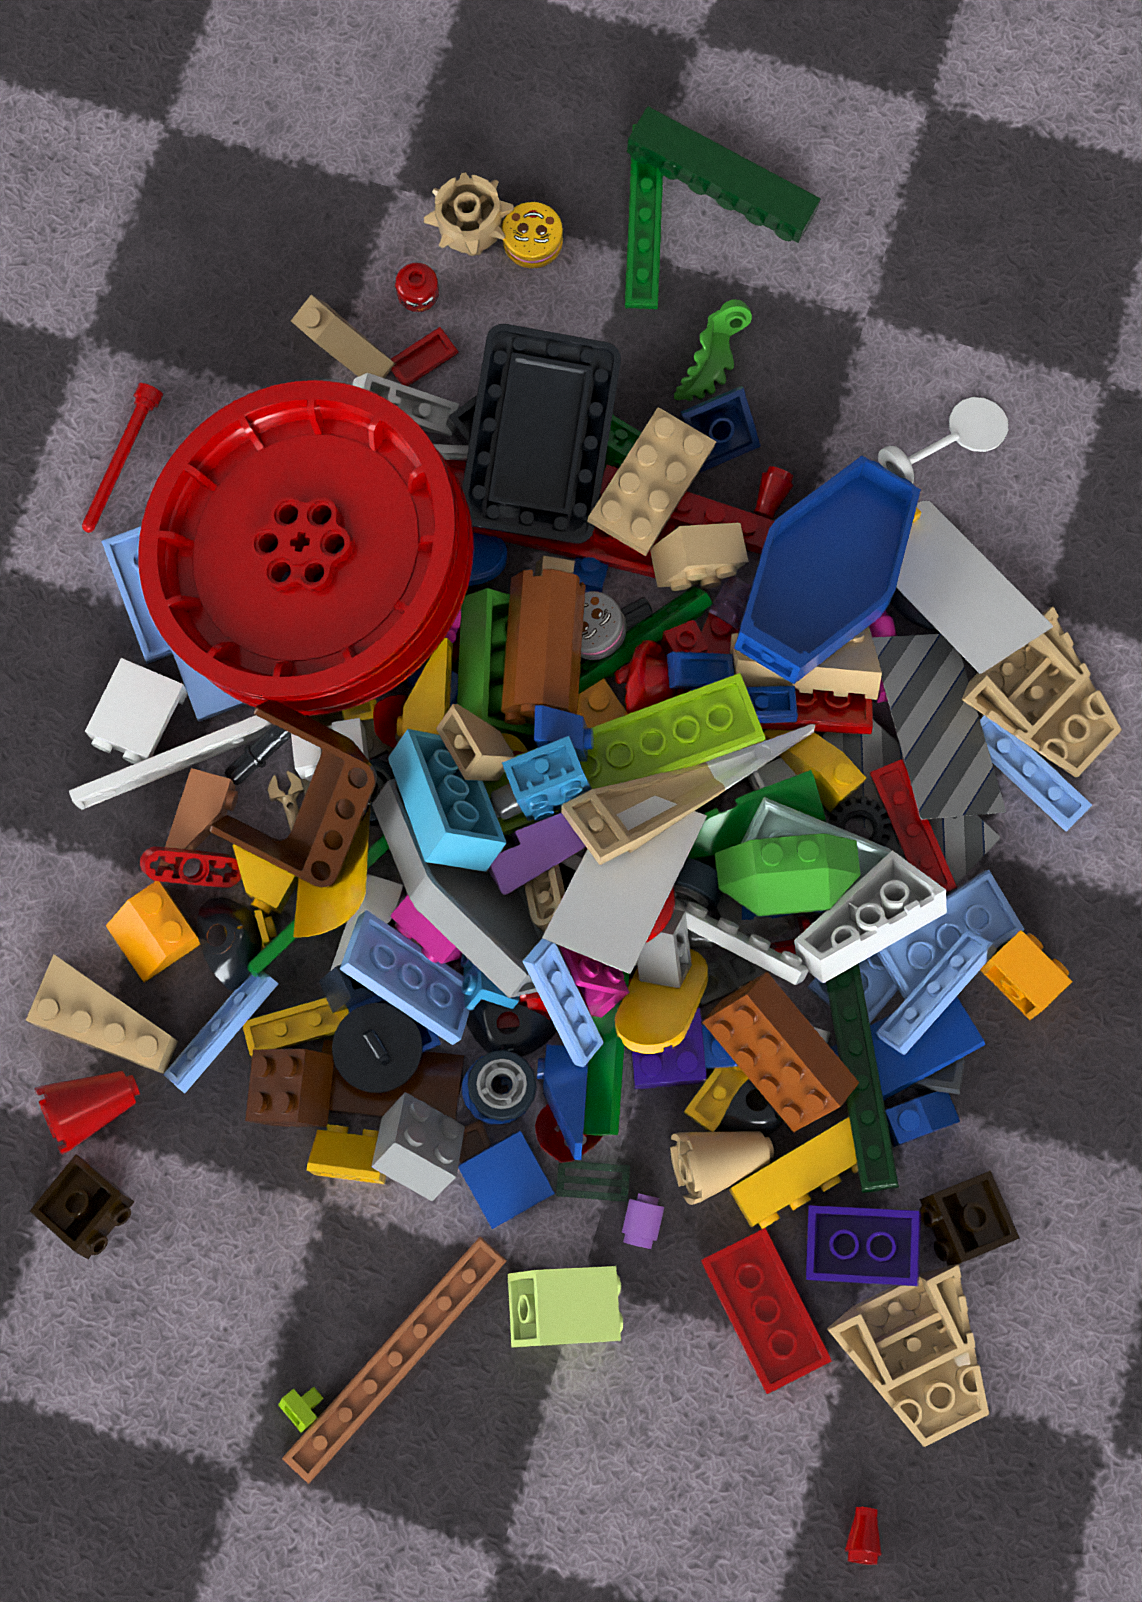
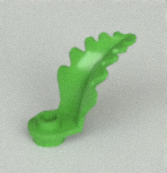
M727 301L720 310L708 316L707 328L700 333V342L703 347L694 354V360L697 364L688 368L687 374L689 376L682 378V385L676 388L677 391L674 393L675 400L686 399L691 401L693 400V395L698 399H702L705 396V390L710 395L715 393L714 381L721 385L726 383L724 369L726 368L731 371L734 368V359L729 344L730 336L747 327L752 320L751 310L743 301Z

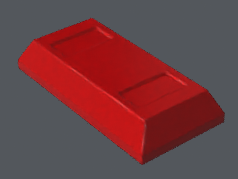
M438 327L392 357L391 360L396 364L392 367L391 371L400 384L409 386L457 355L459 351L442 328Z

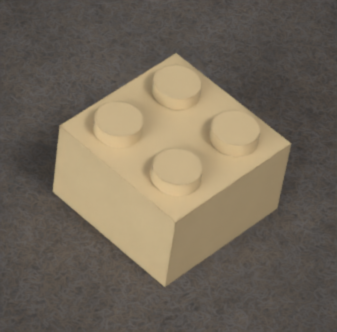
M741 523L679 526L650 549L657 587H671L672 591L685 590L692 585L700 584L702 589L717 587L721 585V580L736 575L737 569L749 562Z

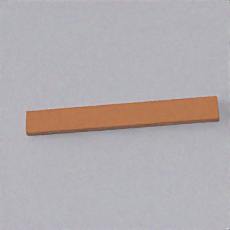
M479 1237L282 1459L309 1484L507 1260L482 1237Z

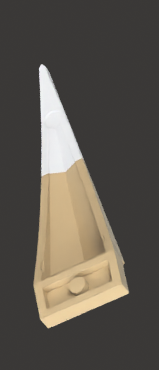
M807 725L696 766L591 789L562 804L561 813L598 864L602 865L626 851L629 853L633 852L814 733L815 725ZM653 796H658L677 804L630 830H627L617 814Z

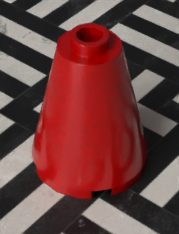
M123 1071L46 1084L34 1088L36 1095L44 1094L45 1099L38 1102L53 1139L56 1138L58 1142L63 1141L64 1143L58 1146L61 1155L75 1148L135 1105L134 1096L140 1094L133 1075L126 1077Z

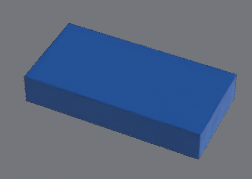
M671 652L667 654L669 688L672 689L700 688L734 675L733 654Z

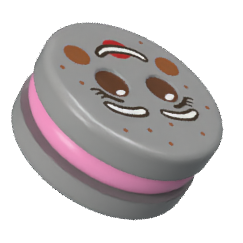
M597 591L585 592L581 657L589 660L603 659L613 654L622 645L627 632L626 619L616 601L609 595Z

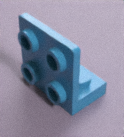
M570 736L502 762L515 799L528 821L547 819L554 815V811L561 809L562 804L592 789L584 774Z

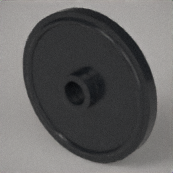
M370 1003L354 1009L340 1022L334 1034L332 1054L337 1070L350 1085L369 1093H385L401 1087L414 1075L421 1061L423 1047L419 1029L409 1015L390 1004Z

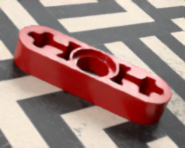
M154 846L148 848L140 858L142 871L154 881L229 888L236 885L241 879L237 860L226 853ZM160 856L166 863L174 864V870L169 866H159L156 872L150 864L151 862H156ZM191 858L198 859L200 862L199 871L192 876L184 875L183 866L185 862ZM227 863L232 868L231 873H225L223 878L218 872L210 871L209 864L213 868L222 869Z

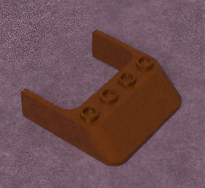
M268 700L255 707L254 714L322 748V754L292 831L285 839H275L229 815L212 823L209 831L314 886L328 887L336 882L341 873L377 781L376 770L349 737L277 701Z

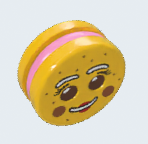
M526 202L514 207V211L506 215L502 224V231L506 235L502 239L503 248L507 256L514 263L525 268H540L550 264L557 258L563 245V227L558 214L551 207L539 202Z

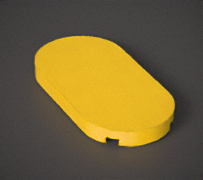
M690 949L692 966L680 988L641 982L637 967L628 986L630 993L623 998L615 1016L617 1036L622 1039V1043L628 1049L638 1053L655 1054L663 1052L664 1047H668L671 1044L672 1048L685 1038L708 983V966L701 954Z

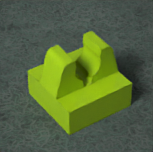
M315 1387L311 1388L301 1397L295 1389H292L281 1399L278 1405L300 1433H302L316 1420L317 1416L313 1413L312 1409L321 1402L323 1397Z

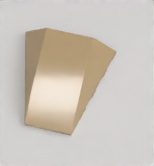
M1052 606L1043 612L1042 615L1053 627L982 674L977 673L969 681L962 700L1072 776L1079 777L1122 729L1101 691H1096L1089 678L1091 673L1086 664H1081L1072 648L1074 643L1068 632L1064 633L1057 621L1059 616Z
M959 1264L920 1273L919 1286L894 1285L852 1306L827 1328L923 1447L989 1415L980 1366L977 1363L974 1349L976 1347L974 1336L970 1329L967 1314L966 1297L963 1294L960 1280L962 1277Z

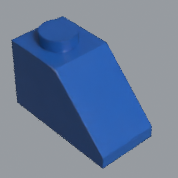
M535 705L534 740L538 748L570 736L579 761L587 762L588 750L593 749L594 735L593 729L587 727L584 717L544 705Z
M933 1092L885 1110L889 1135L894 1148L960 1122L950 1095L945 1092Z

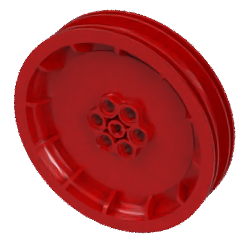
M295 381L263 388L231 402L202 422L180 444L160 473L145 508L138 547L139 575L144 599L154 624L171 649L187 665L206 677L223 692L247 705L256 707L271 700L277 701L305 716L321 715L350 709L385 694L411 676L434 653L451 629L463 604L471 577L474 538L469 506L459 480L426 433L408 414L389 400L357 386L332 381ZM298 514L296 520L288 524L289 519L293 515ZM331 514L329 521L321 524L322 519ZM278 542L277 547L273 551L268 552L270 546ZM344 543L343 549L334 554L335 548L339 544ZM291 571L290 576L281 582L282 576L286 572ZM320 572H324L322 579L314 582L315 576Z

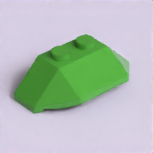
M825 833L753 839L715 853L718 889L731 896L757 916L830 910L861 875L857 841Z

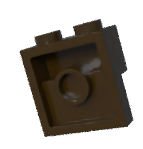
M75 1154L29 1212L74 1252L89 1259L91 1255H98L106 1248L108 1244L107 1236L115 1226H121L128 1221L131 1216L130 1207L134 1201L83 1158Z
M991 1170L919 1199L922 1207L919 1209L921 1220L925 1226L932 1228L937 1240L934 1242V1251L941 1261H946L948 1266L963 1263L1020 1239Z

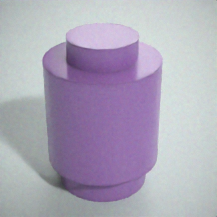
M638 1193L637 1200L629 1199L622 1233H625L624 1243L648 1249L652 1248L653 1240L657 1241L664 1207L658 1205L659 1198Z

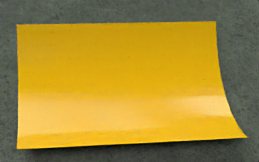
M370 805L363 821L359 825L336 882L328 887L321 888L298 877L293 937H309L331 931L348 921L361 906L366 893Z

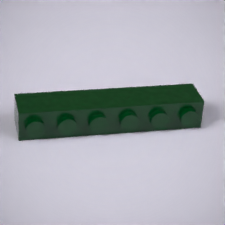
M649 106L645 109L628 139L627 153L638 163H648L655 168H659L660 173L671 180L678 179L687 184L694 193L699 195L706 194L715 199L724 209L735 210L745 215L746 219L757 226L763 225L773 230L776 236L784 241L793 240L799 243L817 212L821 198Z

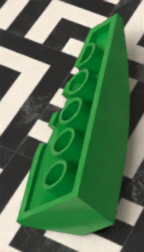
M809 770L735 799L737 806L725 812H719V809L715 808L704 813L707 817L687 858L700 861L709 866H715L716 852L741 844L763 797L826 822L812 771Z

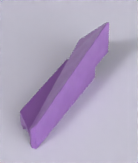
M559 813L513 832L511 836L515 847L500 852L488 868V871L500 892L507 895L586 846L563 814Z

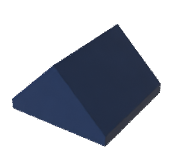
M742 386L680 412L679 420L716 441L715 447L701 467L700 473L761 447Z

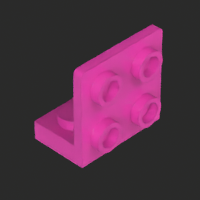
M559 945L573 980L580 987L592 1016L602 1018L630 993L621 970Z

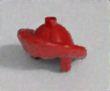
M646 640L639 644L634 650L630 663L614 673L617 684L626 683L625 703L627 714L675 697L677 689L669 688L668 664L665 652L653 640Z

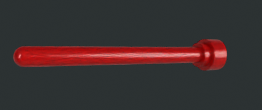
M139 383L133 395L136 398L134 401L136 407L82 523V529L87 533L94 531L148 411L152 412L154 407L157 408L163 397V393L149 384Z

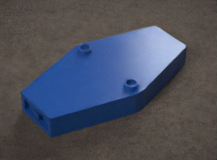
M862 455L778 517L769 528L734 649L795 684L880 618L896 590L921 489L914 486L909 480L900 478L888 471L880 463L871 461Z

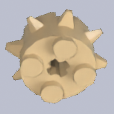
M465 172L461 173L459 180L456 181V177L452 178L441 186L440 189H433L432 192L436 196L435 210L424 217V223L439 228L442 236L439 244L441 248L448 245L459 252L475 256L488 249L498 238L504 239L506 237L502 231L503 217L514 211V206L511 203L499 200L496 190L499 183L497 180L489 182L477 175H471L472 178H469Z

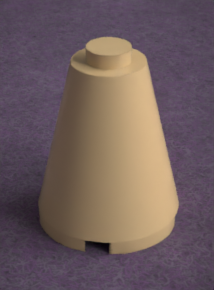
M760 1131L679 1132L671 1136V1140L677 1141L676 1146L670 1147L677 1183L679 1187L686 1185L689 1194L683 1197L690 1205L700 1203L768 1166L770 1158L774 1157V1148L770 1138L764 1137Z

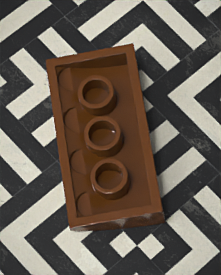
M324 1040L322 1053L333 1055V1041ZM429 1051L423 1052L420 1064L414 1075L401 1087L385 1093H369L353 1087L341 1076L334 1063L329 1112L382 1118L406 1092L457 1121L465 1056Z

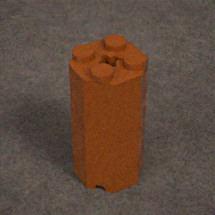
M543 569L542 576H533V570H523L511 578L501 711L505 714L504 722L507 724L523 725L527 723L535 725V705H544L577 714L586 585L583 582L580 583V578L576 574L555 569Z

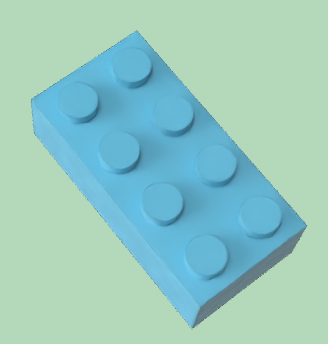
M407 729L389 755L388 760L424 861L486 872L507 842L483 781L464 779L440 735Z

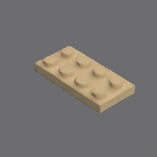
M658 407L588 516L587 522L646 556L715 447L716 441Z

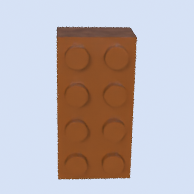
M765 972L723 998L702 1021L793 1132L840 1108L859 1084V1081L768 972Z

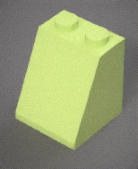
M616 1266L543 1269L508 1274L511 1348L621 1341L623 1317L619 1312L618 1302L621 1282L617 1275Z

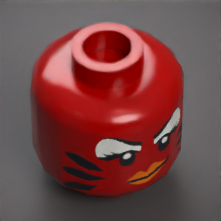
M410 263L399 270L395 278V288L400 304L412 312H423L435 305L439 297L438 278L428 265Z

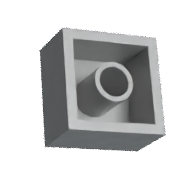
M405 1092L382 1116L371 1167L433 1201L457 1176L465 1126Z

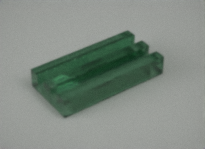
M578 1161L559 1162L556 1197L628 1202L630 1166ZM565 1169L622 1173V1180L566 1176ZM564 1183L621 1187V1194L564 1189Z

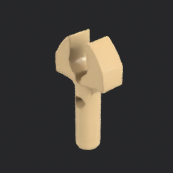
M287 771L291 783L288 795L284 791L279 790L276 775L272 777L269 783L268 793L271 801L277 800L283 804L290 831H292L299 813L296 800L299 794L304 792L301 779Z

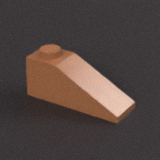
M191 768L165 847L195 850L211 834L209 831L211 824L225 817L227 811H233L236 806L238 791H235L236 786L231 779ZM162 859L160 860L159 866H169L174 870V864L166 863Z

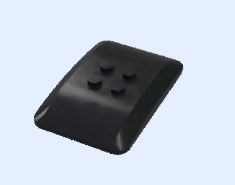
M498 324L490 329L485 342L462 485L473 527L571 544L584 543L592 536L595 526L587 522L599 501L621 364V355L613 344L510 324Z

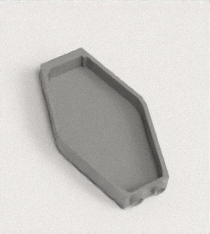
M391 779L384 783L372 806L414 907L508 998L538 992L523 960L539 943L545 932H542L531 920L524 885L504 895L500 892L488 869L484 872L425 862L396 779ZM506 838L507 843L501 852L514 847ZM556 944L557 947H558V949H559V951H560V953H561V955H562V957H563V954H562V952H561V950H560L559 945Z

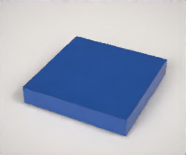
M520 1129L458 1164L461 1174L492 1229L555 1194Z

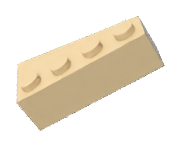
M869 626L795 684L734 649L738 633H734L731 636L730 654H733L734 675L741 673L746 687L795 686L799 693L812 694L813 689L834 691L833 696L848 697V693L865 694V699H878L882 671Z
M54 954L26 1018V1021L34 1026L162 1074L167 1070L178 1043L172 1036Z

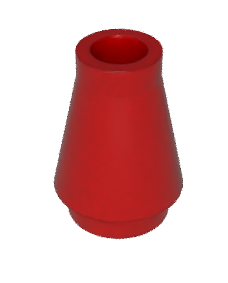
M769 466L767 472L762 473L754 512L763 517L773 519L775 512L793 487L791 482L794 476L783 469Z
M868 1507L855 1508V1517L845 1547V1551L848 1552L847 1561L877 1565L878 1556L882 1555L877 1509Z

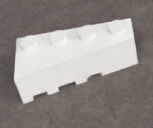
M892 850L848 890L830 910L824 912L794 940L796 955L803 960L802 965L810 968L808 971L822 983H825L946 914V889Z

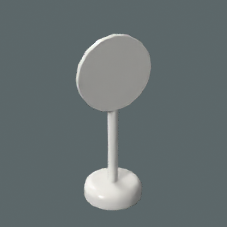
M971 397L962 400L953 408L949 417L950 435L909 457L896 446H886L879 451L878 461L888 471L900 478L909 480L913 484L914 472L912 464L954 441H957L962 447L978 452H986L997 448L1007 435L1008 419L1004 411L995 402L986 398Z

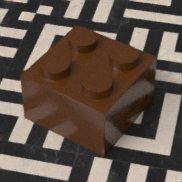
M253 1049L245 1121L270 1126L327 1127L334 1067L333 1055L308 1049Z

